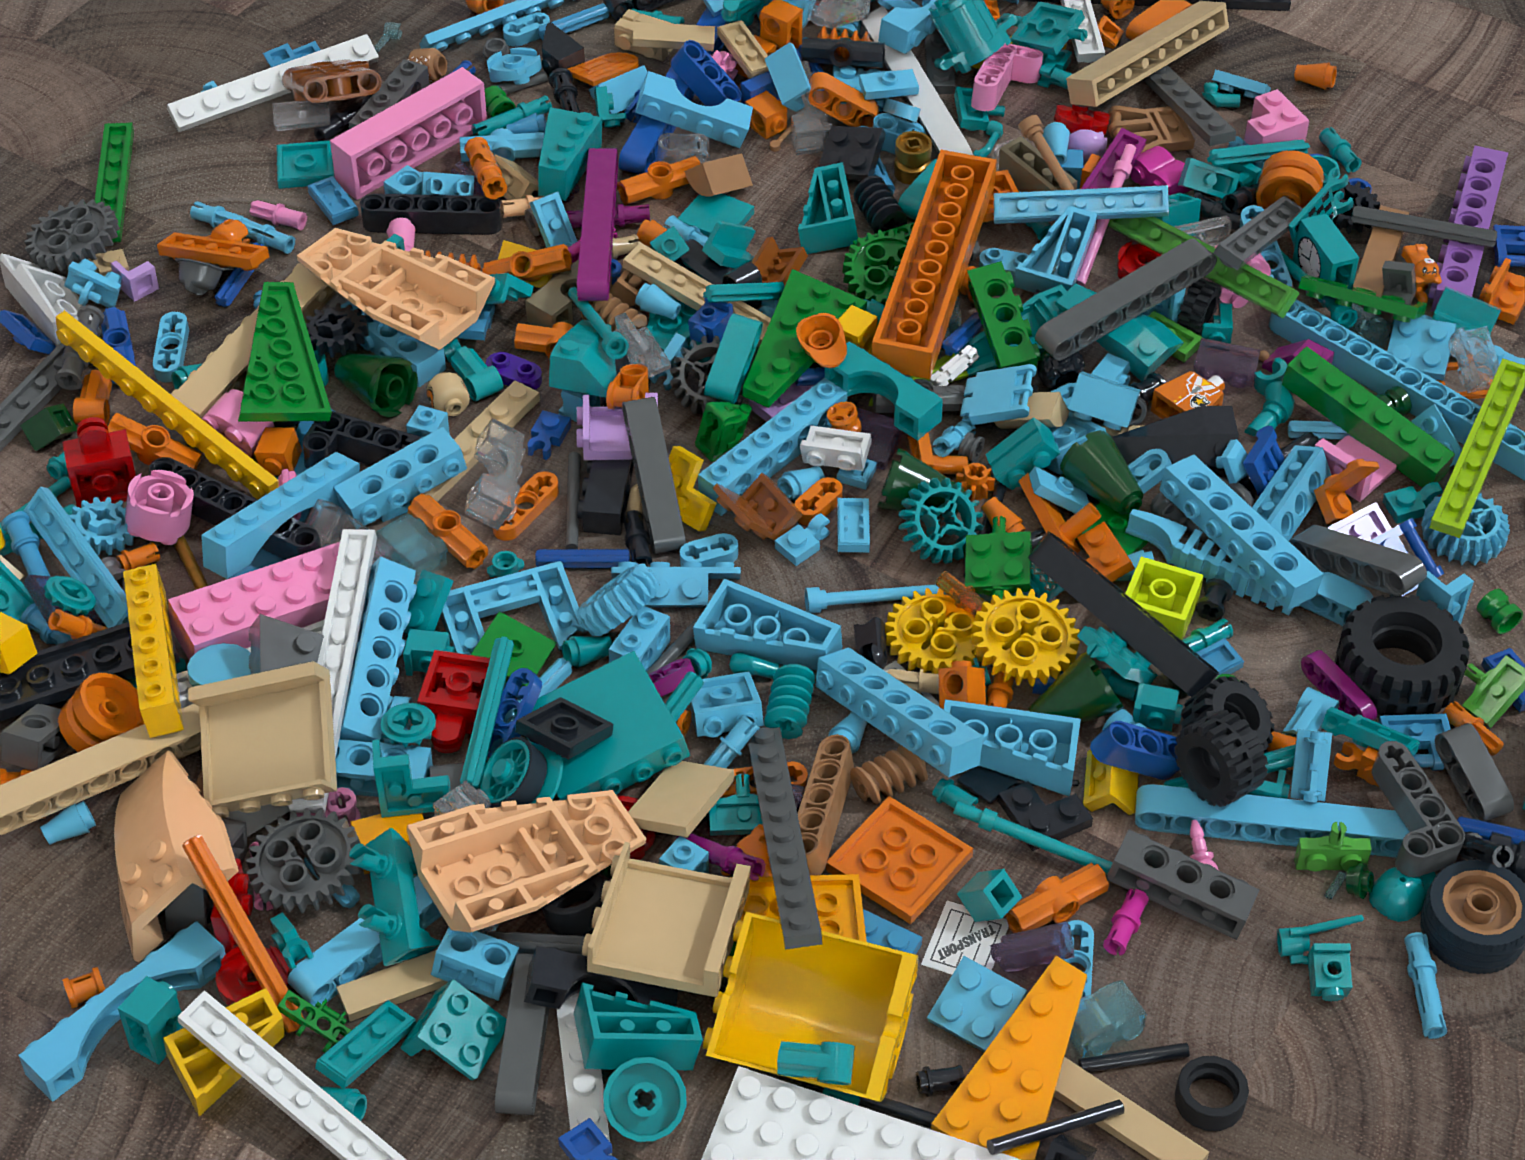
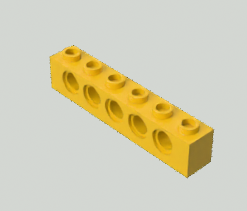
M152 564L123 571L139 709L149 737L153 738L184 730L166 592L157 565Z

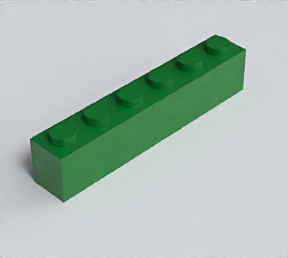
M1306 346L1287 365L1282 382L1285 388L1341 427L1360 443L1396 464L1397 470L1423 488L1431 482H1439L1448 473L1455 456L1454 452Z

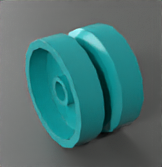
M635 1057L621 1064L608 1078L603 1092L604 1111L611 1126L622 1136L637 1142L656 1141L669 1135L681 1122L687 1106L686 1088L679 1073L667 1062L654 1057ZM642 1091L650 1092L652 1095V1102L648 1106H642L638 1102V1095Z

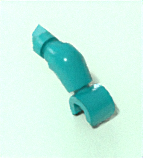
M1276 357L1273 360L1272 375H1264L1261 371L1254 372V388L1258 393L1265 396L1263 410L1244 430L1246 434L1256 436L1257 431L1265 426H1272L1275 430L1280 423H1285L1293 413L1295 406L1294 398L1290 391L1282 385L1287 363L1280 357Z

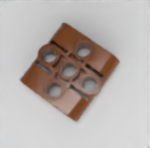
M346 59L292 67L287 69L282 76L284 87L293 92L295 101H310L312 103L341 101L372 95L379 91L382 82L380 75L369 69L368 61Z

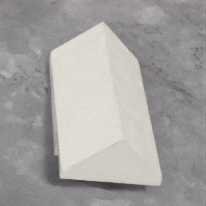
M1 253L0 266L5 287L42 332L57 347L61 342L56 335L57 325L55 316L65 310L78 320L77 312L82 306L78 304V295L64 287L66 277L50 272L47 267L41 269L38 264L36 265L32 262ZM99 327L97 329L98 337L102 333Z

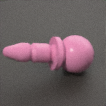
M1192 820L1190 838L1192 839L1191 843L1195 854L1189 857L1203 864H1209L1219 870L1216 863L1212 860L1214 857L1213 852H1206L1207 846L1203 838V829L1197 820Z

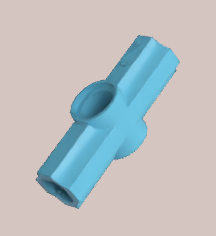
M500 128L488 136L460 137L461 161H469L464 147L467 141L474 137L486 139L494 156L496 154L511 161H514L516 158L540 157L544 132L513 134L508 129Z

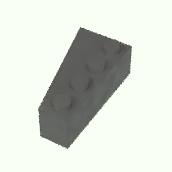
M259 614L248 630L251 644V654L249 655L251 674L313 661L317 663L324 635Z

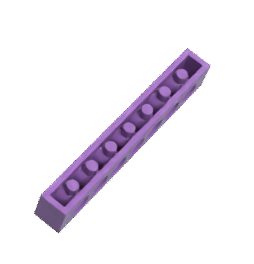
M1474 146L1472 157L1466 155L1462 169L1464 173H1461L1453 207L1458 209L1452 208L1448 222L1489 229L1508 156L1507 152ZM1447 239L1443 240V243L1448 245L1442 244L1438 261L1443 263L1437 262L1442 282L1440 284H1431L1428 298L1434 299L1431 311L1434 312L1445 286L1472 297L1485 246Z

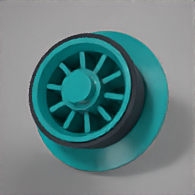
M514 737L505 741L493 752L484 767L479 787L481 801L486 806L492 808L500 807L501 802L516 800L517 805L536 803V798L550 797L552 801H559L556 792L562 778L563 758L555 752L539 744L530 743L522 737Z

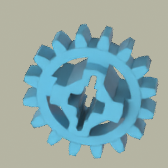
M94 497L93 503L83 500L81 501V508L74 506L72 514L68 515L97 555L100 554L101 550H106L108 555H112L113 549L121 552L124 550L125 544L133 545L135 536L130 535L127 531L125 520L126 508H123L122 500L115 504L111 503V497H107L105 502H100L98 497Z

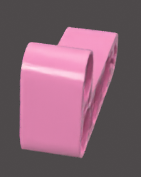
M1005 43L998 51L985 59L975 76L971 106L979 111H992L996 108L1011 80L1023 83L1038 82L1040 80L1039 70L1042 66L1043 53L1034 48L1013 44L1006 45Z

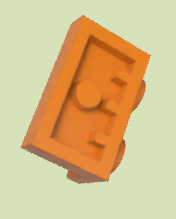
M1505 258L1501 267L1495 266L1489 280L1491 284L1485 283L1479 299L1501 309L1497 319L1515 324L1525 306V277L1508 272L1511 259Z

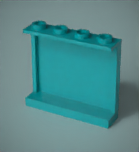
M635 651L539 697L532 710L533 712L562 697L614 724L612 736L569 760L563 758L562 778L556 792L559 800H567V795L609 790H613L617 795L621 790L637 782L645 781L653 774L669 766L677 765L683 759L691 756L683 734ZM517 709L513 710L515 717L517 715Z

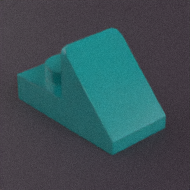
M1186 158L1178 185L1192 189L1195 193L1200 191L1203 195L1223 199L1225 195L1232 194L1236 190L1240 174L1193 158Z

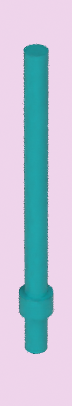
M957 801L953 814L978 823V828L991 832L993 829L1083 866L1090 863L1098 864L1105 872V875H1108L1113 862L1000 818L997 812L985 808L983 811Z

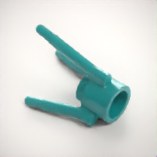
M1356 915L1304 927L1278 928L1277 947L1280 957L1289 956L1291 965H1308V957L1303 956V953L1310 951L1309 934L1362 922L1364 917L1363 915Z

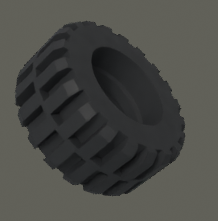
M1390 594L1387 598L1384 595L1372 598L1371 603L1368 600L1361 603L1347 616L1342 628L1335 664L1372 700L1376 707L1377 715L1436 714L1441 711V708H1445L1452 703L1454 696L1458 694L1469 661L1470 652L1468 649L1470 645L1467 636L1463 634L1464 629L1457 620L1453 621V615L1446 609L1441 610L1437 608V603L1431 600L1427 602L1419 600L1420 596L1411 594L1409 597ZM1384 648L1404 649L1416 654L1425 663L1420 665L1400 664L1386 658L1378 650Z

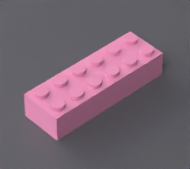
M461 67L331 139L330 145L335 179L345 192L358 200L383 186L385 180L408 165L415 168L459 143L460 137L473 135L471 125L487 120L484 82Z
M340 542L168 599L170 627L188 659L190 660L197 651L215 644L226 643L235 644L243 648L251 647L248 630L259 614L301 628L324 620Z

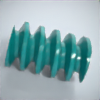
M789 664L778 668L773 675L764 725L768 728L780 727L783 739H795L803 734L802 728L807 724V715L809 714V705L811 704L813 684L816 677L812 670L802 665Z

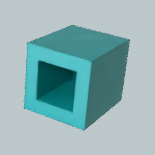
M1005 869L978 872L957 893L975 922L1002 919L1022 898V895Z

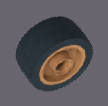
M1479 860L1458 861L1442 869L1429 886L1421 910V932L1428 937L1429 949L1445 964L1463 972L1491 974L1504 970L1506 967L1508 968L1519 958L1525 949V883L1516 874H1513L1503 866L1499 868Z

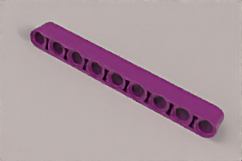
M589 148L577 275L578 301H609L618 179L617 148Z

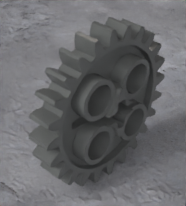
M81 199L78 205H74L73 201H70L68 207L64 208L62 205H59L58 211H48L49 216L47 218L39 217L40 224L31 225L33 231L26 233L28 239L24 240L27 246L25 249L33 263L39 264L41 269L48 267L49 271H53L58 266L61 272L72 261L79 263L83 259L90 258L96 260L95 254L106 253L104 247L113 246L112 239L118 237L116 231L120 230L119 222L109 205L105 206L102 201L96 204L95 200L92 199L86 204L84 199Z
M305 808L301 817H298L295 811H291L290 820L285 821L279 816L277 817L279 826L276 828L268 824L265 826L268 832L267 836L256 835L259 846H251L249 848L252 857L246 859L250 869L247 871L255 893L260 895L264 903L270 901L275 910L283 904L286 912L290 913L294 906L298 905L300 912L304 913L307 905L312 904L317 911L322 900L331 905L333 904L331 895L336 893L344 896L343 884L353 886L355 883L351 874H360L361 872L359 867L350 864L356 859L349 856L351 849L356 844H361L355 828L349 826L347 819L344 817L339 820L334 811L327 817L323 808H320L315 816L311 815L309 808ZM292 840L298 842L307 861L312 864L319 880H313L302 858L298 856L295 847L291 843Z

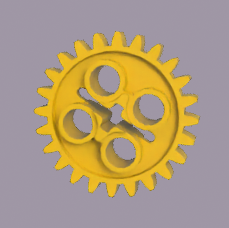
M940 587L937 594H932L931 590L926 588L925 595L923 596L917 591H913L912 600L903 596L901 605L894 603L893 612H888L887 622L885 623L886 645L890 646V655H898V664L908 661V671L918 667L923 669V673L932 671V674H938V668H951V662L972 661V666L975 665L973 658H977V661L982 662L983 656H975L976 646L971 644L973 636L971 633L976 612L981 611L978 610V602L974 601L968 604V595L966 594L956 598V590H952L949 595H944V591Z
M1017 588L1015 596H1012L1007 590H1004L1002 599L994 594L992 595L991 603L984 602L981 611L976 612L971 630L973 634L971 644L976 646L974 654L975 656H983L982 666L993 665L992 675L1000 671L1003 672L1004 682L1013 676L1018 686H1020L1023 679H1027L1030 686L1034 687L1036 678H1039L1046 685L1049 675L1057 679L1061 671L1064 672L1070 666V663L1075 661L1080 644V641L1077 640V635L1080 630L1074 628L1075 618H1067L1069 609L1063 608L1058 610L1059 600L1056 599L1051 603L1047 602V593L1042 594L1040 598L1035 597L1034 589L1030 590L1028 596H1024L1020 588Z

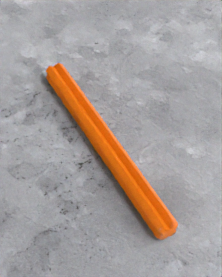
M196 835L186 840L182 844L185 853L261 988H267L274 1003L278 1006L288 991L287 986L203 837ZM286 1000V1007L289 1010L298 1009L296 1005ZM281 1013L286 1032L291 1033L300 1028L301 1025Z

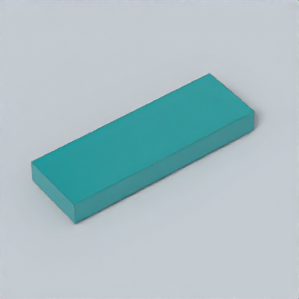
M387 1000L317 1059L315 1069L345 1089L404 1038L415 1025L416 1019Z

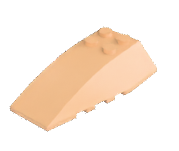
M334 228L297 255V261L368 316L438 350H441L478 320L495 283L494 277L448 256L437 254L435 258L425 256L424 250L413 247L410 252L397 249L396 243L384 241L381 244L374 243L369 236Z
M168 750L120 794L115 816V856L121 913L133 960L138 963L164 940L157 915L192 883L206 890L182 847L186 840L196 835H201L227 881L239 871L223 820L212 811V805L200 795V789L188 779L189 774L174 754Z
M613 790L567 795V800L552 801L550 797L536 798V803L517 805L516 800L501 802L500 807L485 808L484 804L470 805L407 825V833L421 883L449 928L454 931L469 933L537 911L610 866L614 855L620 856L625 842L630 843V853L646 843V837Z

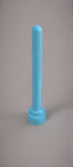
M955 583L830 593H826V590H820L819 587L805 588L804 597L806 612L821 613V609H827V606L895 601L902 600L903 596L912 599L913 591H917L923 596L925 595L926 588H929L932 594H937L940 587L943 589L944 595H949L952 590H956L957 595L959 587Z

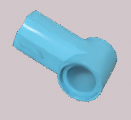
M1307 687L1297 704L1295 714L1284 728L1282 734L1296 737L1297 729L1321 731L1326 711L1330 707L1338 709L1340 702Z

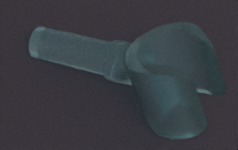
M385 23L384 34L374 46L377 53L390 38L401 39L403 32L399 30L400 23Z

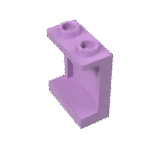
M645 393V398L655 397L658 406V393ZM583 395V406L577 407V425H583V429H577V448H583L584 460L632 459L622 407H616L614 410L608 409V407H591L589 395Z

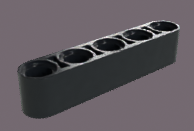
M369 194L360 201L363 227L369 232L387 233L389 223L396 218L409 219L415 226V233L492 235L498 233L502 228L500 201L498 199H489L486 196Z

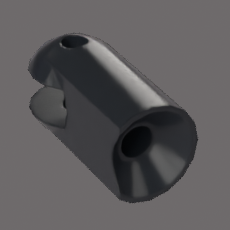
M873 617L866 624L854 625L855 650L858 654L883 670L887 665L888 659L885 624L880 618Z

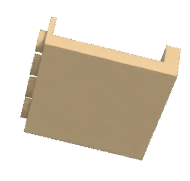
M313 661L188 688L189 702L198 705L200 711L204 799L209 801L213 807L212 811L220 816V818H226L229 816V812L238 810L244 813L257 812L261 810V806L268 804L272 806H288L293 803L292 800L299 798L318 800L325 797L324 793L337 791L329 669Z
M625 842L620 856L614 855L610 871L611 881H605L601 894L603 905L602 907H596L592 918L593 933H587L584 938L582 955L587 956V972L717 997L723 979L724 965L734 943V929L737 921L741 920L748 897L751 866L736 864L733 877L728 878L630 859V843Z

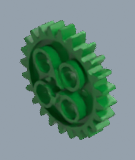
M891 229L888 236H884L881 230H878L877 237L868 232L866 241L862 238H857L856 245H850L849 253L845 254L842 273H844L843 283L848 284V292H855V296L861 299L864 298L871 301L873 298L883 305L886 304L908 240L904 239L905 232L902 231L898 237L894 236V232Z

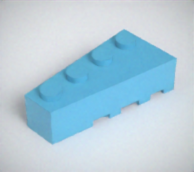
M727 579L722 581L693 626L695 646L703 651L731 656L737 652H742L746 655L777 664H798L816 671L819 657L842 649L841 625Z

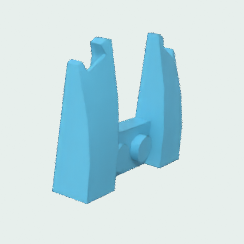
M561 561L450 590L440 615L444 628L449 633L450 643L455 647V653L471 655L485 633L480 618L497 614L499 611L505 612L534 603L539 604L554 641L557 642L556 645L559 651L562 650L563 641H566L578 630L581 632L586 631L577 617L579 606Z

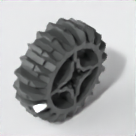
M716 335L712 343H708L707 337L703 336L701 339L702 344L698 346L696 341L691 340L692 349L689 351L687 348L682 347L680 351L684 358L675 357L674 363L678 367L670 369L671 375L675 377L670 381L672 388H677L674 392L677 399L682 398L681 404L684 408L691 405L693 414L698 413L701 408L704 413L706 404L709 402H725L704 395L707 381L706 375L710 373L720 346V339ZM712 356V358L708 362H698L703 358ZM751 365L749 366V369H748L747 375H746V377H745L744 383H745L746 378H747V376H748V373H749V371H750V369H751ZM689 372L694 374L696 379L700 380L698 393L693 392L687 385ZM742 386L741 391H740V394H739V395H742V396H743V386ZM739 396L735 403L736 405L742 404V400Z

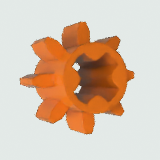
M971 463L967 466L963 465L962 473L956 474L955 483H962L964 491L972 490V494L969 497L970 501H980L983 498H988V491L994 490L995 478L991 477V468L987 469L986 466L980 463Z

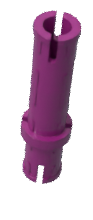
M617 204L618 207H615L614 225L625 227V224L642 223L645 219L650 221L649 204L639 206ZM583 210L566 211L572 228H581Z
M692 833L686 838L708 851L709 863L719 866L727 874H734L736 864L751 866L750 879L753 881L759 880L757 875L762 877L765 872L766 866L763 859L747 855L739 847L723 846Z

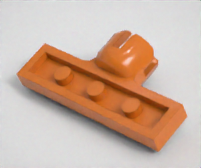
M226 219L215 227L209 236L174 232L157 244L158 252L161 256L218 264L220 267L242 268L244 271L257 269L262 262L269 258L267 246L249 244L250 239L244 238L248 235V228L241 221Z

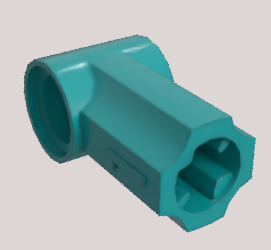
M463 346L456 349L455 354L450 358L451 366L464 381L470 398L473 401H479L503 390L502 378L493 365L488 367L473 348L469 349Z
M781 1041L778 1050L777 1074L789 1077L814 1078L818 1082L827 1084L851 1085L855 1046L838 1042H821V1045Z

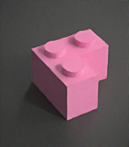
M1278 89L1255 97L1251 120L1247 121L1244 141L1249 145L1302 139L1306 141L1309 119Z

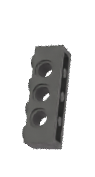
M403 59L383 82L379 91L373 94L350 120L349 128L355 127L429 86L428 66Z
M1129 829L1106 878L1108 881L1123 888L1133 889L1134 893L1135 889L1142 890L1147 894L1149 900L1236 940L1247 921L1260 890L1242 879L1229 876L1209 864H1203L1184 855L1179 850L1166 847L1151 840L1144 834H1138Z

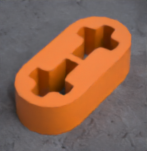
M831 477L822 478L799 496L795 501V506L803 516L798 520V523L808 526L816 515L822 513L826 517L837 507L838 498H842L843 486L841 482Z

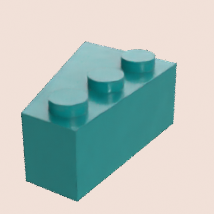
M843 162L817 167L814 169L809 187L807 205H804L802 224H799L798 227L801 247H804L807 254L847 247L858 238Z
M582 983L573 1015L585 1069H617L621 1064L635 1057H654L667 1062L675 1070L693 1071L703 1041L696 1012L655 1001H650L649 1005L627 1000L628 994L616 992L614 997L593 991L594 985Z

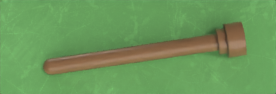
M1031 115L1022 120L1018 125L1020 132L1024 138L1034 142L1062 190H1075L1043 137L1044 125L1038 115Z

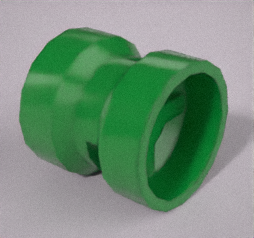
M490 86L484 90L486 112L490 118L516 108L514 102L507 97L501 87Z
M1494 589L1487 593L1479 601L1476 608L1483 618L1491 620V627L1499 634H1505L1514 629L1524 615L1523 611L1516 604H1510L1508 595L1501 589Z

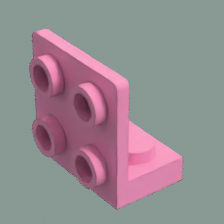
M1349 435L1345 436L1336 445H1333L1324 438L1315 444V447H1323L1332 475L1339 474L1346 469V465L1356 459L1378 462L1380 467L1378 470L1345 491L1346 494L1359 502L1396 471V464Z

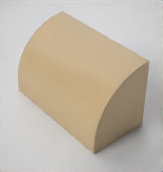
M1060 392L1032 393V396L1028 398L1027 406L1030 408L1027 417L994 423L1000 429H1017L1030 419L1036 418L1048 428L1061 427L1068 418L1069 410Z

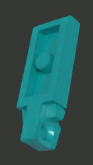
M1330 707L1326 711L1321 725L1322 729L1332 733V735H1346L1352 738L1355 744L1365 748L1369 746L1379 750L1380 746L1386 741H1397L1405 745L1414 756L1420 745L1417 739L1359 714L1354 717L1334 707Z

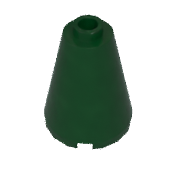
M346 353L345 356L342 355L335 365L336 379L373 411L382 416L394 417L401 414L402 412L399 409L405 404L410 405L417 390V373L412 370L411 362L401 357Z
M1101 430L1090 432L1085 435L1088 439L1081 445L1076 442L1070 447L1060 464V470L1063 472L1062 476L1068 479L1075 487L1121 515L1130 514L1133 509L1138 510L1141 507L1143 492L1116 443L1107 432Z
M898 448L896 454L901 455L900 461L893 460L881 492L883 496H886L885 502L879 500L877 507L902 511L907 510L901 503L906 498L911 499L908 494L911 489H918V484L923 481L929 484L931 479L938 478L941 483L947 477L906 450ZM951 480V486H953L955 482ZM928 497L923 505L938 508L940 504L945 502V498Z
M1085 651L1028 709L1030 712L1081 719L1080 724L1121 710L1124 706L1117 694L1113 692L1110 683L1095 660Z

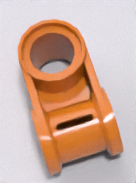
M629 364L620 369V372L610 382L607 389L606 403L608 409L614 410L616 407H622V402L645 398V393H649L648 368L641 364Z

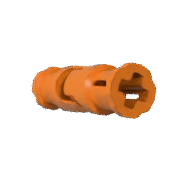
M482 137L469 139L465 144L464 150L484 195L489 199H497L504 196L508 187L505 179L502 177L498 164H495L496 158L490 150L487 140Z

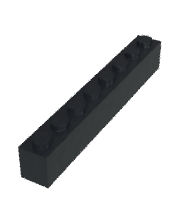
M624 336L629 343V349L624 357L615 359L616 375L623 366L629 364L644 365L648 368V385L650 389V374L655 364V339ZM601 397V407H607L605 397ZM632 459L587 461V473L590 475L589 478L584 477L582 495L585 496V499L579 500L577 511L578 519H583V532L621 535L623 527L622 518L626 512L634 471Z

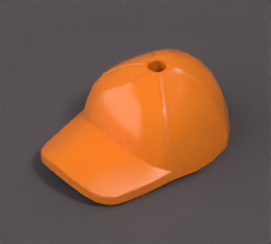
M818 313L806 319L804 318L798 323L796 333L799 343L805 353L817 364L827 368H835L844 361L847 355L845 335L841 323L834 315Z

